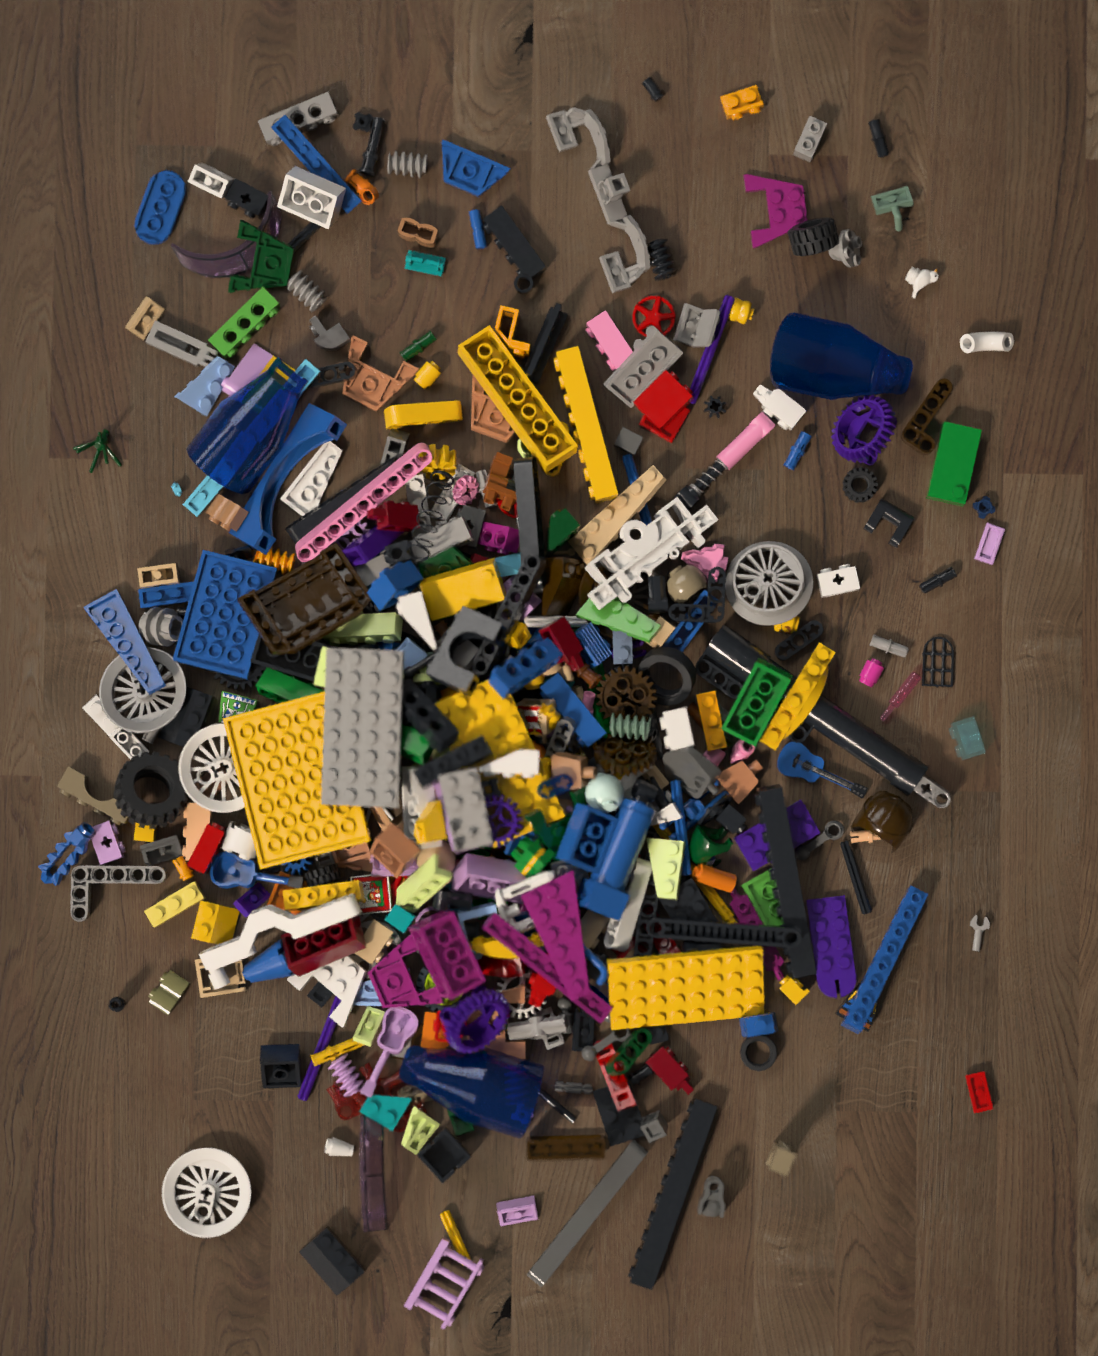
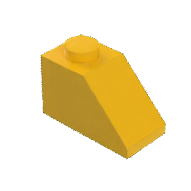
M441 800L428 802L414 824V835L418 844L447 839Z

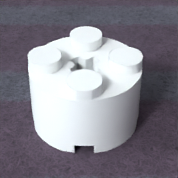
M230 821L221 842L222 849L230 853L235 851L239 853L240 858L247 861L256 858L257 854L250 827L242 823L239 827L235 825V821Z

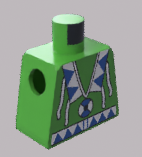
M222 691L219 722L224 723L223 718L256 710L259 701Z

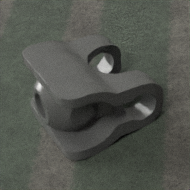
M709 1176L705 1180L703 1193L698 1200L697 1213L699 1215L724 1217L725 1205L722 1199L724 1187L719 1177ZM718 1183L716 1190L712 1191L709 1189L710 1184Z

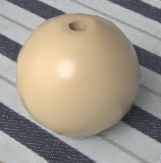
M442 840V846L420 849L417 855L418 867H421L431 856L436 854L438 855V868L451 872L454 870L456 854L448 842Z

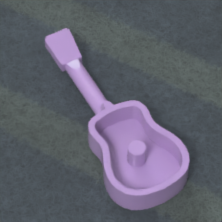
M391 1007L385 1012L383 1028L377 1038L378 1046L383 1049V1052L370 1079L366 1081L360 1090L361 1094L372 1097L377 1085L376 1082L390 1053L399 1055L403 1051L405 1043L417 1032L418 1019L410 1010L403 1007Z

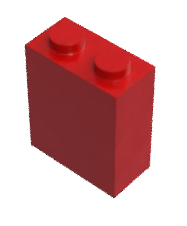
M667 370L633 402L634 406L660 431L694 400L691 395L693 391L687 385L682 386L678 382V376L672 371L669 373Z
M213 822L212 825L207 824L187 866L203 874H208L212 862L222 846L221 842L226 833L224 831L226 827L216 822Z

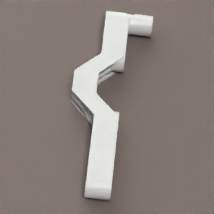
M354 893L296 915L269 904L252 911L241 936L200 952L199 956L205 969L210 972L208 976L214 989H219L230 983L223 966L255 954L257 950L254 943L259 932L271 927H277L291 933L293 939L356 916L361 913V909Z

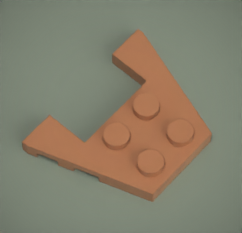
M352 335L348 362L356 366L357 375L352 380L344 381L342 394L377 412L419 371V368L403 361L395 378H392L360 361L368 342ZM347 366L346 374L349 376L353 369Z
M473 375L471 430L507 443L515 434V431L491 398L484 395L485 390Z
M525 984L499 992L508 1003H525ZM478 1009L467 1018V1025L482 1016ZM496 1010L492 1013L488 1022L491 1026H493L496 1016L499 1015ZM504 1024L505 1029L500 1031L501 1035H497L495 1040L490 1042V1045H485V1047L526 1059V1040H506V1024Z

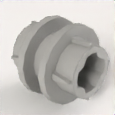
M154 607L148 612H144L141 616L139 632L151 645L170 646L175 641H178L183 620L173 609Z

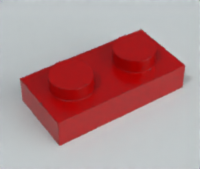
M981 1071L965 1075L973 1113L992 1110L993 1106L985 1072Z

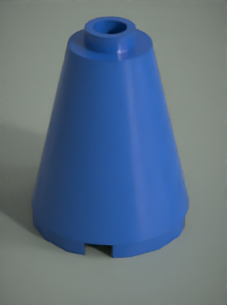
M282 939L245 964L242 971L244 978L251 983L295 975L288 969Z

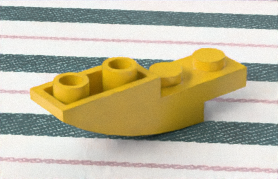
M538 932L532 933L530 937H526L537 947L545 946ZM493 936L485 939L484 937L473 938V941L468 942L472 950L484 955L498 958H518Z

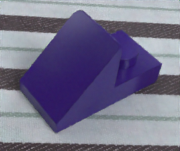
M258 882L237 899L233 905L247 918L252 911L261 907L270 898V894Z

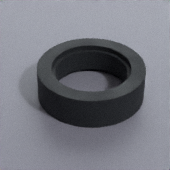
M657 647L650 650L639 664L637 673L644 670L643 677L650 675L651 665L665 662L676 667L683 678V686L676 690H666L654 683L651 688L658 690L653 693V696H657L658 699L653 700V702L667 706L683 702L690 694L696 682V670L692 661L683 652L675 648ZM651 676L648 679V682H654Z

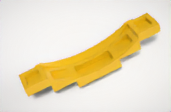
M820 642L818 643L759 739L760 742L776 750L780 742L788 737L805 720L822 693L828 676L829 663L836 652Z

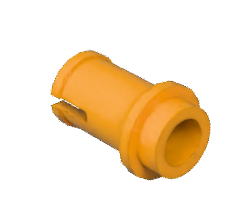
M183 856L172 861L180 874V879L187 881L194 876V871L190 870L189 866H187Z

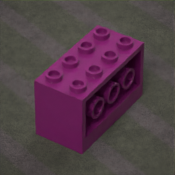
M441 910L408 927L440 997L453 999L486 982L453 911Z

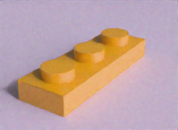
M716 692L696 694L707 751L726 748L724 731L721 729L722 721Z

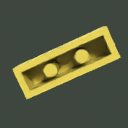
M194 881L144 912L153 927L156 928L206 897L198 883Z

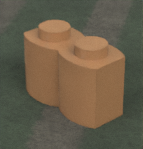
M402 218L398 228V235L402 239L412 242L417 241L420 245L429 248L435 247L439 236L438 230L434 226L419 224L411 218Z
M217 494L206 511L210 515V521L217 525L221 522L220 526L229 532L231 529L237 532L249 513L220 494Z

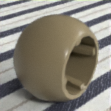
M680 565L668 574L670 579L665 584L667 595L673 602L688 604L705 590L707 580L699 568L693 565L685 567Z

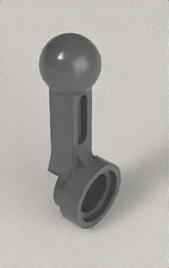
M837 820L828 822L825 826V831L809 844L800 845L796 848V857L799 860H806L809 858L810 852L826 840L841 838L845 831L844 825ZM831 825H836L839 828L838 835L833 836L830 834L829 828Z
M630 1028L626 1029L627 1033L624 1037H618L616 1030H611V1034L596 1045L584 1047L582 1057L586 1061L594 1060L597 1053L612 1042L625 1041L631 1034Z

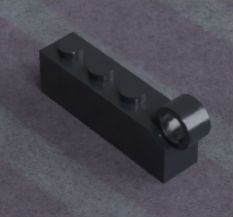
M501 205L483 218L485 224L482 226L488 234H493L495 237L494 243L499 250L503 248L506 252L505 258L509 264H514L518 269L516 271L518 276L514 280V288L519 294L525 295L532 291L533 279L546 270V266ZM520 279H527L530 282L529 288L526 290L519 289L517 286Z

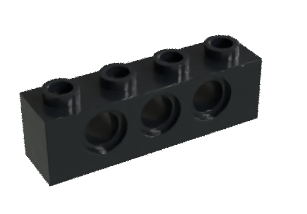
M410 678L403 681L402 715L404 719L408 722L410 721L417 733L423 735L429 745L439 753L456 743L459 730Z
M481 735L413 770L421 788L426 790L439 783L438 775L464 770L494 754L485 737Z

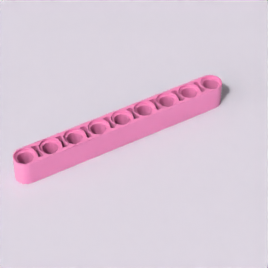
M425 443L416 444L300 539L295 546L298 559L301 562H308L320 554V551L326 549L367 515V510L381 504L432 461V453L429 446ZM421 452H427L423 457L418 456ZM406 464H412L409 469L403 468ZM397 476L396 480L389 481L390 477ZM382 488L380 493H374L375 489ZM362 500L368 501L365 505L359 504ZM348 512L353 513L350 517L344 516ZM331 525H338L336 529H330ZM317 537H324L321 541H315ZM302 549H309L306 553L300 552Z

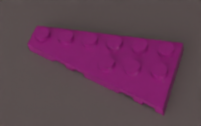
M572 870L521 895V898L571 1001H574L588 994L589 986L574 871Z

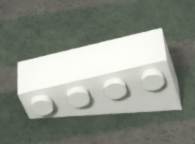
M422 764L402 766L404 835L408 839L413 840L420 849L442 846V840L418 844L414 835V824L428 802L436 801L434 785L426 790L421 788L413 770L423 766Z

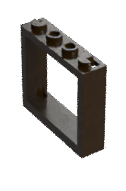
M604 1134L527 1136V1161L605 1159Z

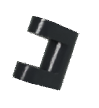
M881 498L863 529L872 534L881 518L897 526L888 544L897 548L915 517Z

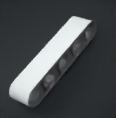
M637 858L624 891L630 897L621 920L618 921L610 918L604 938L605 947L621 952L628 949L652 871L650 861Z

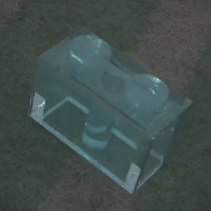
M974 716L950 724L949 733L951 738L956 740L957 746H955V751L958 758L961 757L962 760L986 753Z

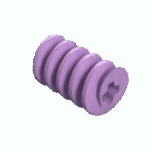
M348 1053L331 1062L332 1064L328 1068L329 1070L335 1069V1072L332 1074L333 1077L339 1076L336 1083H343L340 1090H347L344 1097L351 1096L362 1089L360 1085L363 1083V1079L356 1080L360 1075L359 1073H352L356 1067H349L352 1060H345Z

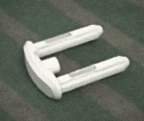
M544 871L502 890L497 888L495 897L501 918L521 934L535 928L531 917L516 922L513 917L521 914L520 908L517 903L507 906L506 900L550 882L555 877V873L553 871Z

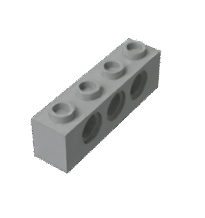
M326 92L258 120L267 144L275 146L283 141L271 126L284 115L289 118L300 132L304 130L312 131L321 123L329 124L335 121L338 115L329 93ZM315 109L321 110V115L318 117H313L311 113ZM301 116L304 118V121L301 124H295L294 119Z

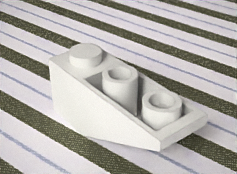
M519 749L481 766L479 772H483L484 776H495V773H503L504 777H514L515 773L522 774L524 778H534V774H538L539 750Z

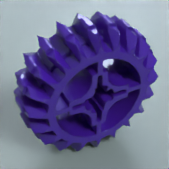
M493 795V801L490 800L489 796H486V808L497 805L496 813L488 815L489 823L492 827L493 841H497V847H501V841L508 845L507 838L515 841L512 834L520 835V832L515 829L516 827H523L522 824L517 823V821L523 820V817H517V814H520L522 811L521 809L514 810L518 804L514 803L511 806L509 804L512 800L511 798L504 802V795H501L500 800H497V796ZM503 806L511 812L513 821L503 817ZM498 811H500L499 819L502 821V824L499 823V826L494 830V821H491L492 817L495 818L498 815ZM500 827H512L507 834L496 837Z

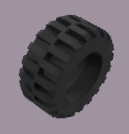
M144 752L141 757L135 755L131 758V761L127 760L123 768L120 769L114 786V799H116L117 809H122L120 814L124 818L128 816V822L131 824L139 823L141 828H144L145 825L149 826L150 829H156L157 825L162 828L167 826L168 822L173 823L177 816H180L188 800V794L185 792L180 781L179 762L175 759L171 761L169 755L165 754L163 757L159 756V752H153L152 755ZM144 777L157 778L167 786L169 797L166 801L159 804L144 802L135 793L134 784L137 780Z

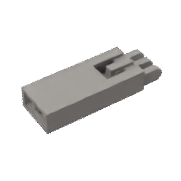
M156 320L145 341L148 345L197 367L199 365L206 367L209 364L206 363V360L212 362L215 359L209 356L210 353L218 355V351L208 347L207 343ZM188 344L199 348V351L191 348V354L185 352Z

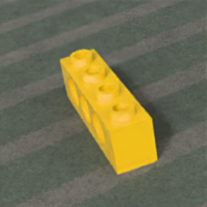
M356 880L284 890L285 910L292 912L312 909L354 893L357 902H364L363 882Z

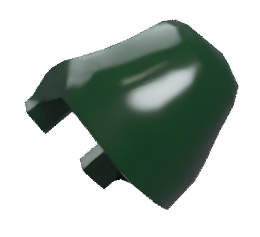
M700 824L697 825L688 845L690 860L696 865L700 863L710 867L719 865L721 859H716L715 855L729 851L733 841L731 838H728L724 844H719L711 839L722 840L728 831L723 826L715 829L701 826Z

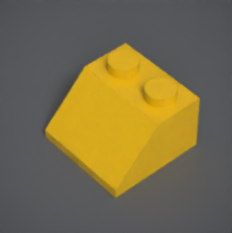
M200 901L191 938L213 944H221L233 939L240 911L235 908Z

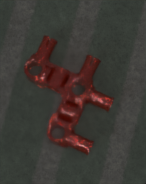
M370 1063L365 1064V1068L362 1066L358 1069L366 1081L370 1079L373 1073ZM401 1070L387 1079L378 1078L376 1084L384 1088V1094L381 1096L395 1097L392 1092L393 1088L407 1080L405 1076L397 1079V1077L403 1074ZM337 1084L326 1089L335 1103L334 1109L340 1119L349 1120L361 1114L359 1111L368 1098L359 1091L350 1098H345ZM420 1102V1103H419L418 1105H416L415 1107H417L418 1109H421V1108L424 1107V1106H423V1104ZM343 1106L351 1108L352 1113L350 1116H344L341 1113ZM425 1108L421 1110L422 1112L427 1113V1110ZM412 1109L405 1110L401 1117L405 1121V1126L403 1128L395 1127L394 1131L403 1132L406 1130Z

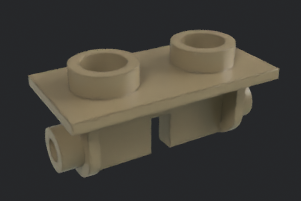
M424 1081L418 1085L404 1086L397 1090L398 1097H410L412 1099L408 1106L418 1104L417 1097L421 1098L422 1103L435 1100L438 1097L435 1081Z

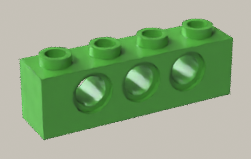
M262 287L208 341L225 359L228 356L231 358L237 353L238 346L242 343L246 344L252 338L251 334L255 330L259 331L266 324L264 321L269 316L272 318L279 312L280 304ZM257 307H263L264 313L262 315H255L254 310ZM243 320L251 322L250 326L246 329L241 328ZM230 333L237 335L236 340L233 342L227 341V336Z

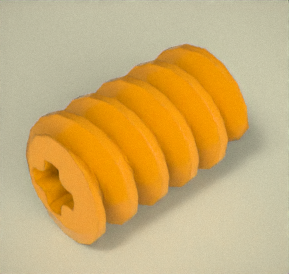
M271 547L267 555L257 550L253 562H259L262 565L267 564L270 567L274 566V568H277V573L281 569L282 575H285L294 568L295 553L288 557L286 550L280 555L279 548L273 553V547Z

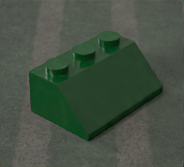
M566 508L562 511L558 509L550 516L546 541L547 558H550L577 534L580 528V524Z

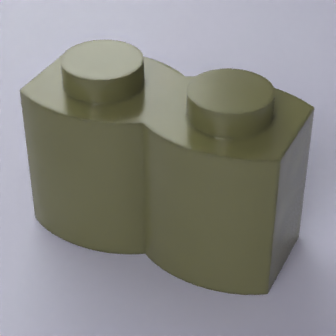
M172 970L169 973L164 972L159 980L161 982L158 989L154 987L148 996L150 998L149 1003L166 1015L172 1012L190 985V982Z

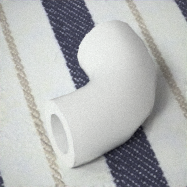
M1007 332L970 333L963 335L960 339V347L966 353L977 351L1008 352L1014 345L1013 335Z

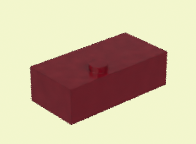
M359 915L299 938L293 939L291 933L281 935L288 969L298 977L367 948Z

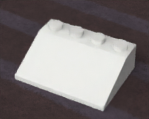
M421 591L399 597V602L396 605L402 619H406L408 624L435 652L438 645L436 644L437 641L428 609Z

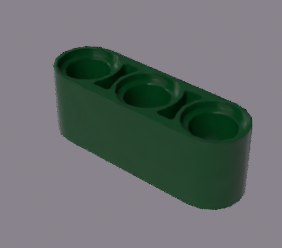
M640 1029L630 1034L607 1062L606 1071L609 1075L618 1076L628 1071L652 1041L650 1031ZM639 1033L643 1036L642 1043L638 1040ZM627 1048L632 1052L631 1057L626 1054ZM615 1062L620 1066L619 1071H616L614 1068Z

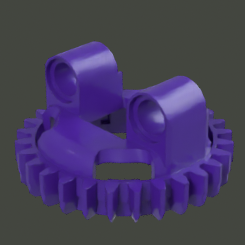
M865 395L864 399L858 397L857 402L852 400V405L846 404L847 409L845 411L841 410L842 415L837 416L838 422L833 423L836 428L832 429L834 435L831 438L834 440L832 444L835 446V450L846 460H851L854 463L858 460L860 463L872 465L876 462L881 449L887 447V442H891L890 436L894 435L893 430L896 428L897 418L894 417L896 413L892 410L893 407L879 396L871 395L869 397ZM865 406H869L871 408L869 412L864 413L861 416H858L855 413L856 411L859 412L863 409H866ZM867 422L879 428L870 443L858 439ZM844 436L848 437L849 448L843 445L845 444Z
M479 985L473 988L471 996L466 997L456 1008L446 1007L440 1012L441 1021L447 1031L445 1032L446 1040L458 1052L472 1053L473 1050L477 1052L479 1048L484 1049L486 1044L490 1045V1042L495 1040L497 1035H501L500 1031L505 1029L504 1024L508 1023L507 1018L510 1017V1008L508 1001L498 991L495 992L493 989L489 991L486 986ZM478 1009L482 1016L466 1026L465 1020ZM496 1010L499 1015L496 1016L493 1026H491L488 1022L492 1013ZM460 1035H468L470 1040H462L461 1042Z

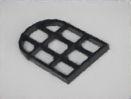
M934 637L927 641L922 653V686L953 687V646L945 638ZM935 639L942 640V653L936 652ZM932 641V652H925L926 646ZM945 641L951 647V653H946ZM925 655H930L931 668H925ZM934 655L942 657L941 669H935ZM945 656H951V669H946ZM924 671H930L929 673H931L930 684H924ZM934 672H940L941 685L933 684ZM944 672H951L950 685H944Z

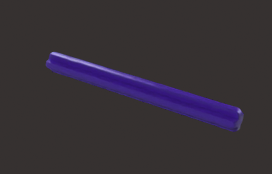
M725 295L720 307V321L714 332V341L709 347H705L690 387L693 391L691 395L694 399L691 404H695L735 300L732 296Z
M335 996L314 1054L325 1050L332 1037L336 1022L329 1016L342 1002L337 996ZM312 1059L298 1094V1099L303 1101L308 1100L321 1066L319 1064L315 1067Z

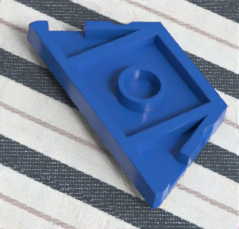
M442 140L444 182L480 197L510 171V168Z

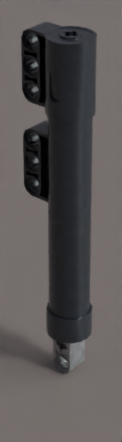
M725 624L714 635L709 646L695 665L696 673L731 698H737L740 694L733 693L731 686L737 684L742 690L758 658L793 675L773 661L770 655ZM701 662L708 663L709 671H701L699 664ZM722 673L725 676V681L722 683L717 682L715 675ZM795 675L792 676L768 724L771 722L772 718L781 706L782 702L789 693L793 684L797 680L798 677H796ZM822 694L811 712L798 726V728L804 731V736L797 738L794 735V731L788 736L792 741L800 743L807 738L814 728L890 781L893 787L906 796H909L914 790L939 808H945L950 804V792L925 775L929 768L927 765L913 755L906 754ZM929 783L931 791L928 789L923 791L922 784L926 785ZM945 794L948 799L946 802L940 803L937 801V796Z

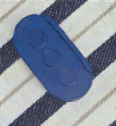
M169 170L161 171L152 176L148 183L134 224L138 237L147 244H161L170 237L186 195L185 183L177 173Z

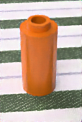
M700 863L692 871L694 881L730 893L736 885L737 878L735 874Z

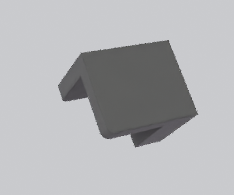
M623 427L614 443V447L635 456L643 437Z

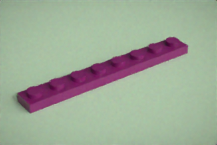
M493 912L482 928L570 999L551 958L498 914ZM590 989L588 994L573 1001L599 1023H602L613 1009Z

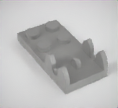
M649 326L646 329L647 337L645 340H635L632 354L603 383L605 387L630 408L634 406L633 402L683 354L679 347L654 326Z
M477 767L438 775L448 817L449 831L452 835L454 852L494 844Z

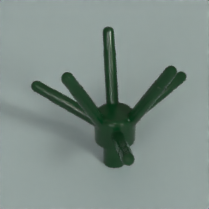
M106 429L102 433L98 432L93 442L73 447L76 453H80L92 446L97 449L89 470L90 473H93L101 451H103L106 464L109 463V453L119 467L122 466L118 458L108 447L110 432Z

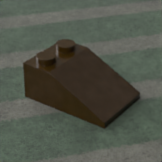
M565 557L545 558L546 587L543 588L542 615L568 616L585 573L584 561Z

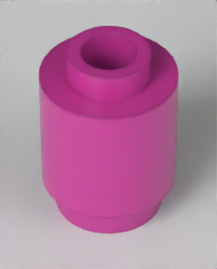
M874 658L871 661L867 660L859 675V681L870 687H873L874 683L877 684L884 670V667L881 666L882 662Z

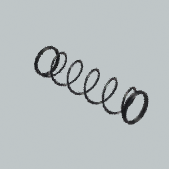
M433 471L430 475L432 483L426 487L428 497H425L421 502L423 511L417 515L418 526L412 530L414 540L410 541L406 548V553L415 560H427L431 555L427 548L433 547V543L426 539H415L413 532L419 526L429 533L438 532V529L432 525H420L418 517L423 512L435 519L443 517L438 511L424 510L423 502L430 498L437 504H447L445 498L436 495L429 496L428 487L433 483L443 490L452 489L451 486L454 483V478L445 471ZM436 473L447 475L451 478L452 483L435 481L432 475ZM431 497H438L444 499L446 502L439 503L433 500ZM427 511L436 512L441 517L431 516ZM422 526L433 527L436 529V532L428 531ZM417 540L427 541L431 543V546H425ZM409 548H422L428 553V556L423 558L414 556L410 553Z

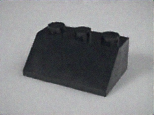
M186 686V697L181 710L169 724L162 727L158 738L184 747L195 733L203 729L215 697Z
M329 1226L299 1251L336 1296L366 1271Z

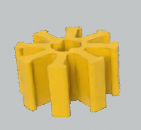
M436 444L429 445L432 461L420 472L426 473L427 479H430L431 473L437 470L448 472L454 476L455 469H457L456 450L449 451L448 445H443L440 450L436 449ZM421 452L418 456L423 457L427 452ZM436 473L439 476V480L446 479V475Z

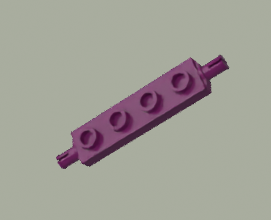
M734 887L733 891L730 892L733 900L729 905L738 922L763 925L748 896H740ZM762 946L763 967L766 972L773 971L778 981L785 977L780 969L784 961L777 948Z

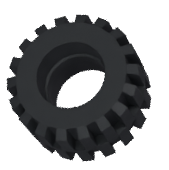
M824 217L808 220L788 230L792 251L796 256L819 254L839 244L835 221L832 218Z

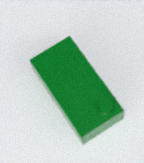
M943 422L926 499L962 507L965 505L981 429Z
M758 658L721 729L756 747L793 675Z

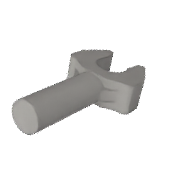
M974 915L970 920V926L975 930L972 951L980 952L982 932L985 929H989L990 923L988 918L984 917L983 925L978 926L977 915Z

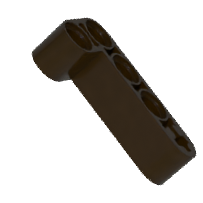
M946 378L939 379L901 433L902 441L922 455H929L935 448L934 439L923 431L952 391V383ZM945 384L946 390L940 396L936 395L941 388L940 386ZM929 399L935 400L937 407L930 408L927 405V401ZM916 416H925L926 423H918L916 420ZM908 430L913 431L915 438L908 439L905 432ZM923 441L929 442L931 449L923 450L921 443Z

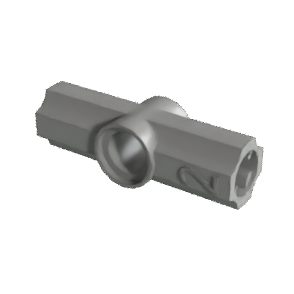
M560 1015L547 1018L537 1016L529 1018L528 1021L508 1023L507 1029L509 1040L513 1041L526 1038L543 1039L547 1035L565 1033L568 1027L566 1016Z

